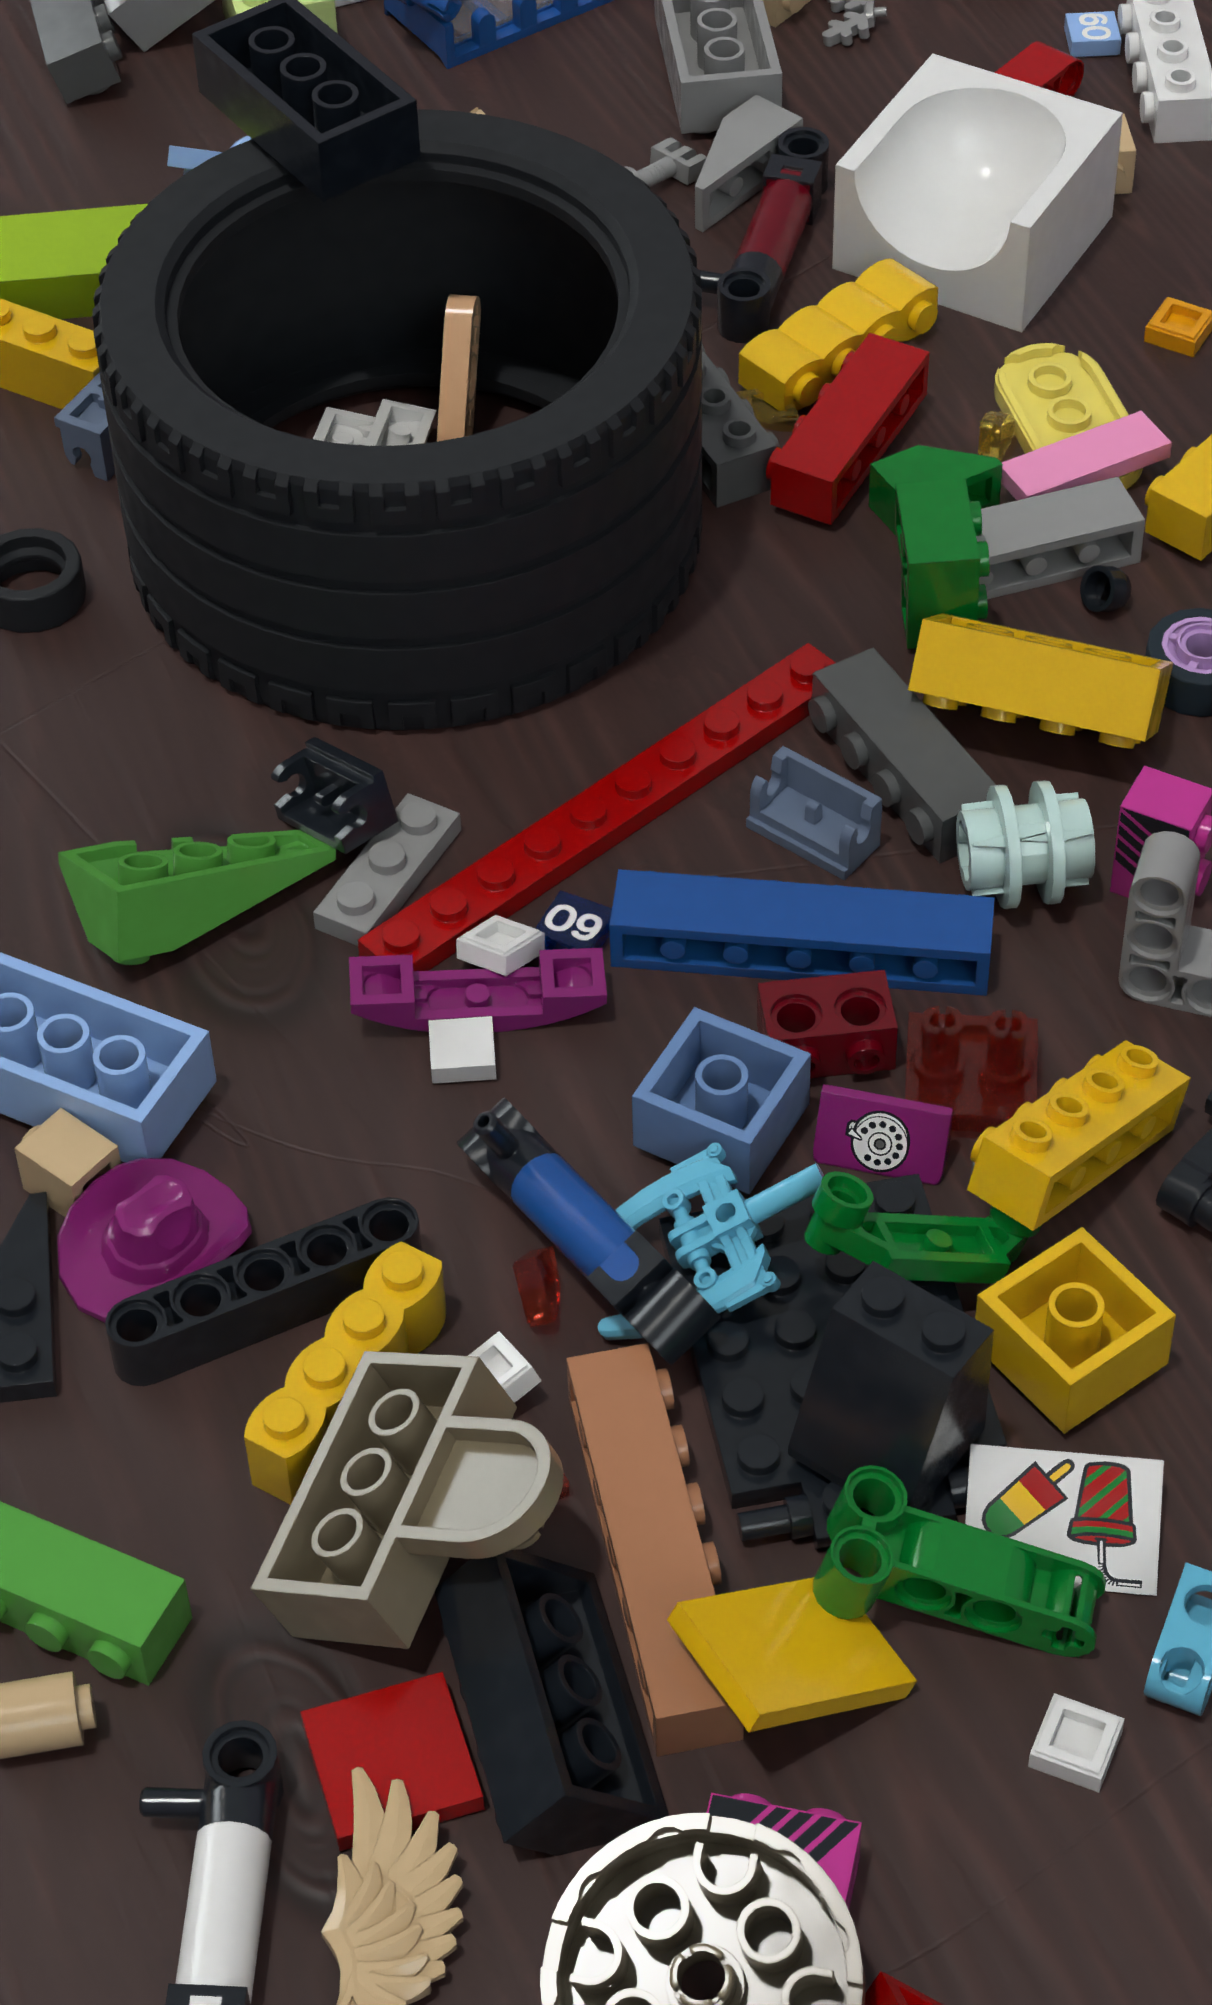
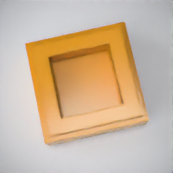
M1166 297L1145 326L1144 342L1194 357L1212 332V310Z

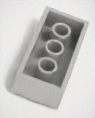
M654 0L656 26L681 134H708L718 131L723 117L756 94L782 107V70L763 0Z

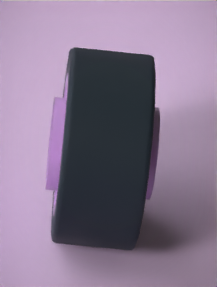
M1194 608L1179 610L1161 618L1150 630L1145 656L1173 662L1164 703L1165 707L1179 714L1197 717L1212 716V609Z

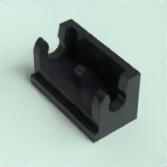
M313 737L306 741V748L281 762L271 774V779L278 783L287 781L294 774L299 775L298 787L293 792L286 793L274 804L278 819L344 854H347L399 822L383 770L319 738Z

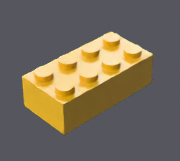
M941 613L922 619L908 690L923 693L922 702L932 707L957 710L958 705L967 706V703L982 706L980 716L988 719L1016 723L1017 718H1024L1025 716L1041 719L1039 729L1074 736L1075 731H1082L1084 728L1100 732L1098 741L1101 743L1134 749L1135 744H1140L1141 741L1145 742L1159 730L1173 662Z

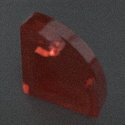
M549 1246L531 1250L514 1261V1265H512L527 1324L530 1323L531 1328L553 1323L559 1311L560 1285L554 1248Z

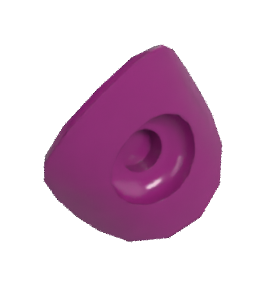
M138 1158L119 1164L94 1180L69 1208L57 1235L59 1279L79 1311L105 1322L107 1313L115 1304L123 1299L222 1261L240 1248L252 1234L247 1207L228 1186L205 1170L171 1158Z

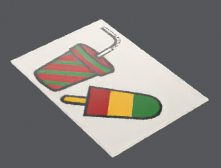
M971 1444L965 1524L1095 1566L1105 1576V1591L1157 1596L1164 1460ZM1079 1576L1075 1578L1074 1589L1081 1585L1082 1579Z

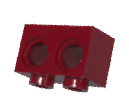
M885 970L758 983V1032L811 1053L810 1079L895 1070L898 1026Z

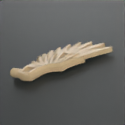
M356 1767L351 1770L354 1799L352 1861L346 1854H340L337 1857L338 1878L336 1898L333 1910L321 1931L322 1938L332 1951L340 1969V1994L336 2005H408L431 1994L430 1983L438 1981L446 1975V1966L441 1960L457 1949L456 1938L452 1933H449L463 1922V1914L458 1907L449 1908L462 1890L463 1881L456 1874L447 1879L446 1877L458 1855V1849L455 1844L448 1842L437 1851L440 1818L439 1814L435 1811L427 1812L412 1837L410 1801L403 1780L395 1779L391 1781L384 1814L375 1786L363 1767Z

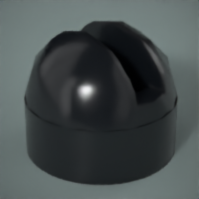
M1105 565L1093 566L1082 577L1080 584L1081 599L1084 605L1091 611H1115L1124 607L1131 597V582L1128 575L1119 568Z

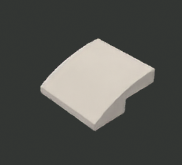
M387 399L382 400L376 417L326 407L313 439L365 446L427 443L437 410Z

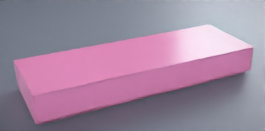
M1138 411L1001 462L1003 464L1001 484L1016 500H1021L1120 477L1170 458L1172 442L1142 411Z

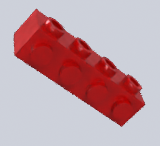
M873 333L867 335L855 352L850 351L843 361L841 371L832 383L827 382L821 388L816 404L807 415H801L797 419L792 435L782 448L777 447L772 452L766 468V478L771 480V505L832 525L870 473V464L882 457L926 397L929 351Z

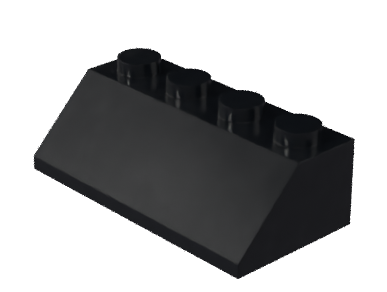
M509 1550L494 1557L468 1560L436 1587L435 1596L443 1621V1631L450 1646L460 1682V1693L466 1704L477 1744L478 1758L484 1769L495 1809V1820L501 1831L504 1843L560 1856L608 1844L633 1828L669 1816L594 1573L520 1550Z

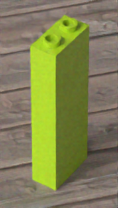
M148 204L0 216V298L58 319L92 317L93 308L95 307L94 294L95 290L100 286L99 275L101 269L107 265L106 258L109 252L118 245V237L131 225V220Z

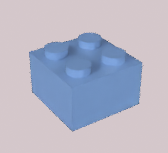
M694 1007L632 1095L633 1146L679 1164L707 1149L710 1144L719 1143L726 1151V1158L721 1164L729 1166L736 1174L738 1183L731 1184V1187L750 1194L809 1105L811 1053Z

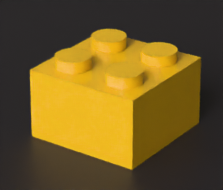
M1083 1227L977 1295L975 1315L976 1320L994 1329L991 1362L1064 1434L1168 1364L1176 1318L1175 1313Z

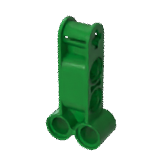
M863 1466L849 1474L827 1519V1532L832 1543L813 1579V1593L818 1604L826 1612L837 1618L854 1619L865 1615L871 1610L876 1599H880L1054 1655L1079 1657L1087 1655L1095 1649L1097 1635L1091 1627L1095 1601L1104 1594L1106 1586L1104 1574L1095 1566L907 1506V1491L903 1482L893 1472L883 1467ZM860 1508H864L872 1512L874 1516L862 1512ZM845 1568H851L862 1577H856L848 1573ZM1079 1576L1082 1579L1081 1585L1074 1589L1075 1578ZM1062 1627H1064L1062 1639L1058 1640L1056 1638V1632L1059 1631Z

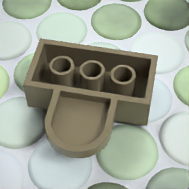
M364 1351L250 1590L292 1637L409 1649L450 1557L464 1559L494 1557L509 1550L525 1549L539 1539L541 1534L538 1530L539 1528H544L545 1522L553 1512L562 1491L564 1479L562 1462L554 1448L536 1427L527 1422L512 1419L517 1409L516 1404L479 1356Z

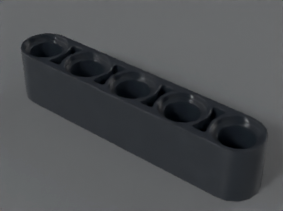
M386 1197L377 1199L123 1299L111 1308L107 1313L105 1321L115 1373L122 1381L133 1386L144 1387L156 1384L333 1313L342 1301L363 1289L368 1269L374 1260L386 1249L402 1241L422 1251L420 1225L416 1209L409 1202L400 1198Z

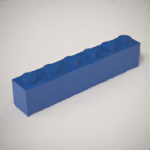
M618 869L609 924L611 967L777 980L885 970L889 988L987 996L995 897Z

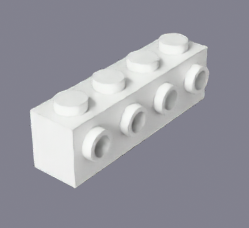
M1127 0L1126 4H1119L1118 28L1120 34H1126V62L1133 63L1134 93H1141L1140 118L1142 123H1149L1153 142L1212 141V68L1193 0Z

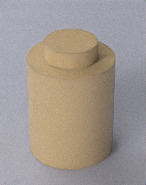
M74 1671L0 1683V1759L84 1745V1730L97 1728L91 1684L77 1685Z

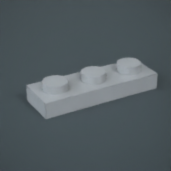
M407 793L395 809L399 822L374 836L314 910L315 929L358 946L357 940L397 914L461 831L460 813Z

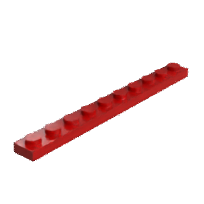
M810 643L800 647L357 940L359 957L412 955L413 971L431 970L457 952L456 939L494 915L507 919L810 715L808 703L812 699L813 672L836 662Z

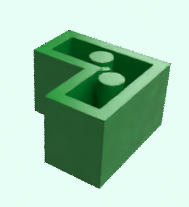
M966 478L895 483V531L901 562L900 608L907 649L917 648L922 619L944 613L977 621L978 619H987V591L985 584H979V577H989V550L987 541L977 542L976 536L982 535L981 506L979 501L969 500Z

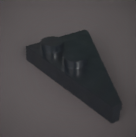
M47 1192L29 1194L0 1245V1403L57 1397L51 1221Z

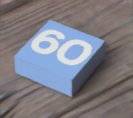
M1114 11L1065 13L1064 30L1071 56L1120 55L1121 36Z

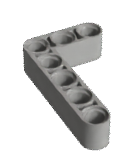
M1169 831L1153 833L1144 842L1129 891L1118 977L1119 985L1127 995L1135 1000L1212 1017V930L1191 925L1200 864V851L1196 844L1185 835Z

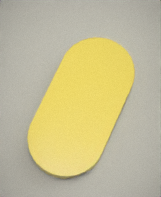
M1037 343L1021 347L1004 358V365L1000 369L998 367L995 374V400L1025 454L1129 415L1100 365L1091 356L1078 350V356L1066 353L1064 345ZM1143 468L1119 477L1126 490L1139 479Z

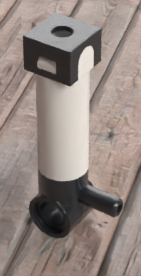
M240 1720L226 1723L217 1728L207 1738L202 1751L205 1771L203 1789L145 1787L140 1793L139 1811L143 1817L199 1820L175 1984L168 1983L165 2005H251L276 1808L280 1805L284 1789L277 1744L272 1734L259 1723ZM251 1767L257 1769L248 1776H230L232 1772L240 1768Z

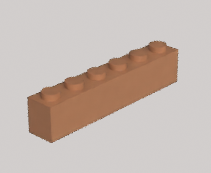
M649 1343L566 1358L569 1403L656 1756L659 1757L743 1740V1724L667 1621L677 1602L715 1595L713 1586L721 1584V1570L715 1544L713 1541L702 1543L697 1527L705 1524V1511L699 1485L697 1482L686 1484L682 1467L690 1465L685 1432L682 1424L670 1426L666 1411L674 1409V1396L667 1368L655 1370Z

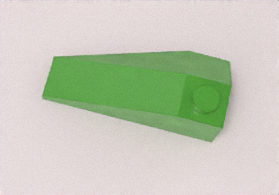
M301 830L232 834L227 839V846H218L209 842H194L192 837L171 838V849L137 852L135 840L114 841L58 852L59 866L88 942L111 957L113 961L124 965L142 964L149 961L152 955L174 951L336 860L335 848Z

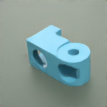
M1186 1562L1150 1665L1144 1688V1696L1201 1716L1212 1692V1599L1195 1593L1201 1591L1212 1592V1571Z

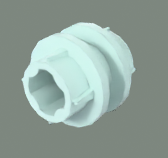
M1033 781L1029 791L1028 804L1014 805L1006 785L990 786L986 801L961 804L962 811L958 812L956 821L957 854L962 882L965 889L972 892V896L996 895L1000 907L1010 909L1018 907L1021 900L1022 885L1036 884L1041 899L1046 904L1061 903L1066 887L1089 885V878H1092L1095 869L1094 829L1089 806L1085 799L1079 798L1078 792L1056 794L1050 781Z

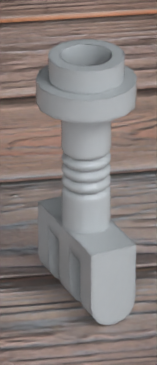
M670 137L651 147L650 165L638 171L628 166H625V168L650 187L670 177L689 185L698 179L707 156L703 154L697 155L696 150L688 146L682 147L681 142Z

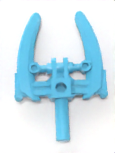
M712 1143L707 1149L671 1167V1173L640 1190L620 1205L616 1211L636 1230L642 1224L667 1210L675 1218V1229L668 1233V1239L674 1249L677 1250L675 1256L682 1268H691L696 1271L694 1276L696 1290L717 1313H721L726 1309L732 1312L780 1288L781 1282L773 1272H767L771 1257L763 1243L758 1247L755 1245V1241L764 1237L759 1223L816 1193L824 1176L817 1163L745 1199L737 1188L732 1190L731 1184L738 1183L736 1174L729 1166L721 1164L726 1158V1151L719 1143ZM701 1194L705 1203L702 1206L703 1214L696 1218L689 1216L692 1208L689 1199ZM721 1252L726 1254L731 1268L718 1276L710 1267L712 1261L711 1257ZM621 1314L603 1318L598 1323V1331L606 1340L643 1338Z

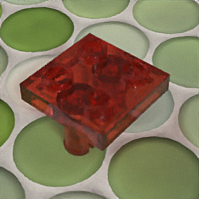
M940 1006L930 1007L924 1013L909 1012L905 1099L950 1107L953 1109L951 1130L983 1132L990 1126L997 1128L1013 1117L1022 1104L1025 1102L1033 1103L1037 1100V1018H1028L1023 1012L1018 1010H1012V1017H1005L1006 1009L994 1011L990 1016L962 1015L959 1010L946 1006V1014H939Z

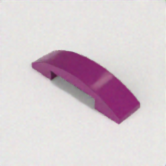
M602 948L539 950V967H521L508 976L487 969L413 971L412 955L349 957L351 1014L404 1029L429 1032L428 1020L492 1016L493 1032H505L566 1020L607 1004Z

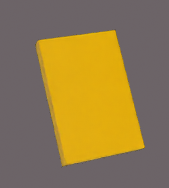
M814 1577L677 1602L667 1618L672 1629L748 1732L905 1699L917 1683V1679L866 1614L854 1619H843L826 1612L818 1604L813 1593Z

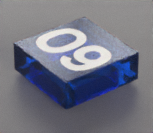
M560 890L535 929L545 933V950L601 948L610 935L609 924L612 908Z

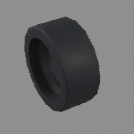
M43 528L18 529L0 535V584L11 576L25 571L45 570L59 575L58 578L49 584L32 590H13L0 586V628L17 633L41 632L60 626L77 613L85 601L86 583L81 555L74 542L59 532Z

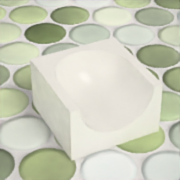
M932 53L835 165L832 269L859 277L876 262L888 258L894 259L938 287V305L1022 333L1112 218L1123 113Z

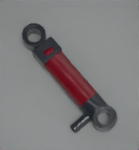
M797 127L782 133L778 138V154L771 155L763 173V193L731 269L723 274L700 270L702 292L717 294V329L720 335L729 341L749 343L759 334L770 330L771 308L805 225H813L821 206V195L824 194L828 187L829 139L826 134L818 129Z

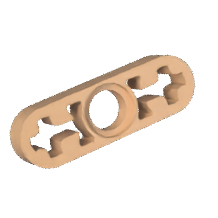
M450 294L447 299L444 317L437 442L473 435L481 321L479 296Z

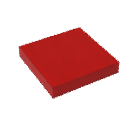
M443 1671L300 1711L302 1726L339 1852L353 1848L354 1799L351 1770L356 1767H363L375 1786L384 1814L391 1781L395 1779L403 1780L410 1801L412 1830L419 1828L428 1811L437 1812L440 1823L485 1810L483 1794Z

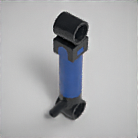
M503 1097L490 1111L480 1113L475 1118L473 1127L456 1142L488 1178L505 1193L670 1366L721 1319V1316L702 1295L637 1230L635 1231L507 1099Z

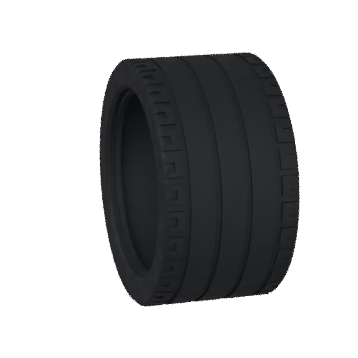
M417 109L421 159L325 202L251 139L208 159L165 188L131 220V225L118 237V245L109 252L106 258L107 265L101 269L99 275L100 286L95 290L93 332L134 585L136 590L140 592L144 610L150 613L151 622L156 629L164 631L166 642L172 648L178 649L180 656L184 660L197 665L202 674L209 679L217 680L221 683L222 687L232 692H237L247 697L248 700L268 706L273 710L312 721L339 726L380 730H421L474 724L520 713L549 703L580 689L592 680L600 678L612 667L618 666L628 659V655L634 650L641 648L649 640V635L657 632L664 624L665 615L673 612L679 604V596L685 593L689 585V575L694 572L697 564V554L700 552L702 532V288L700 270L697 269L696 253L690 247V238L687 232L679 228V219L675 213L667 209V203L660 196L654 194L650 190V186L643 180L634 176L624 166L593 148L538 126L477 113ZM450 294L479 296L481 321L476 390L519 399L542 408L525 418L466 437L411 445L365 446L340 444L303 438L272 428L303 411L356 394L407 387H440L444 317L447 299Z

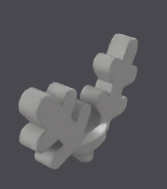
M827 0L831 5L832 12L845 10L844 22L839 20L828 22L829 29L822 33L823 44L831 47L842 42L843 46H850L853 43L852 36L859 34L860 39L869 38V28L875 26L876 17H887V7H875V0Z

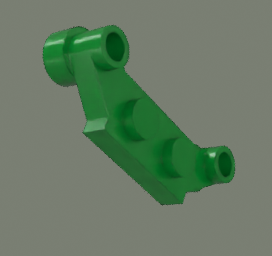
M834 1171L823 1176L812 1199L814 1213L805 1230L804 1238L807 1244L817 1252L826 1255H836L842 1251L867 1265L875 1261L906 1280L995 1284L1005 1277L1011 1262L1018 1259L1028 1237L1037 1235L1042 1225L1032 1231L992 1205L990 1207V1215L986 1218L868 1212L874 1199L869 1186L854 1175Z

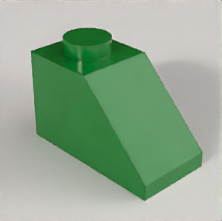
M916 445L870 464L869 507L896 536L895 483L966 478L970 501H979L981 509L1000 505L1003 464L995 457Z

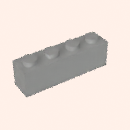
M1119 477L981 509L982 535L976 536L977 542L987 541L990 573L989 577H979V584H985L987 599L1082 577L1089 568L1096 565L1120 568L1140 563L1145 518Z

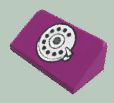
M823 1084L813 1146V1160L820 1164L893 1178L919 1174L922 1183L939 1185L942 1182L950 1151L953 1109Z

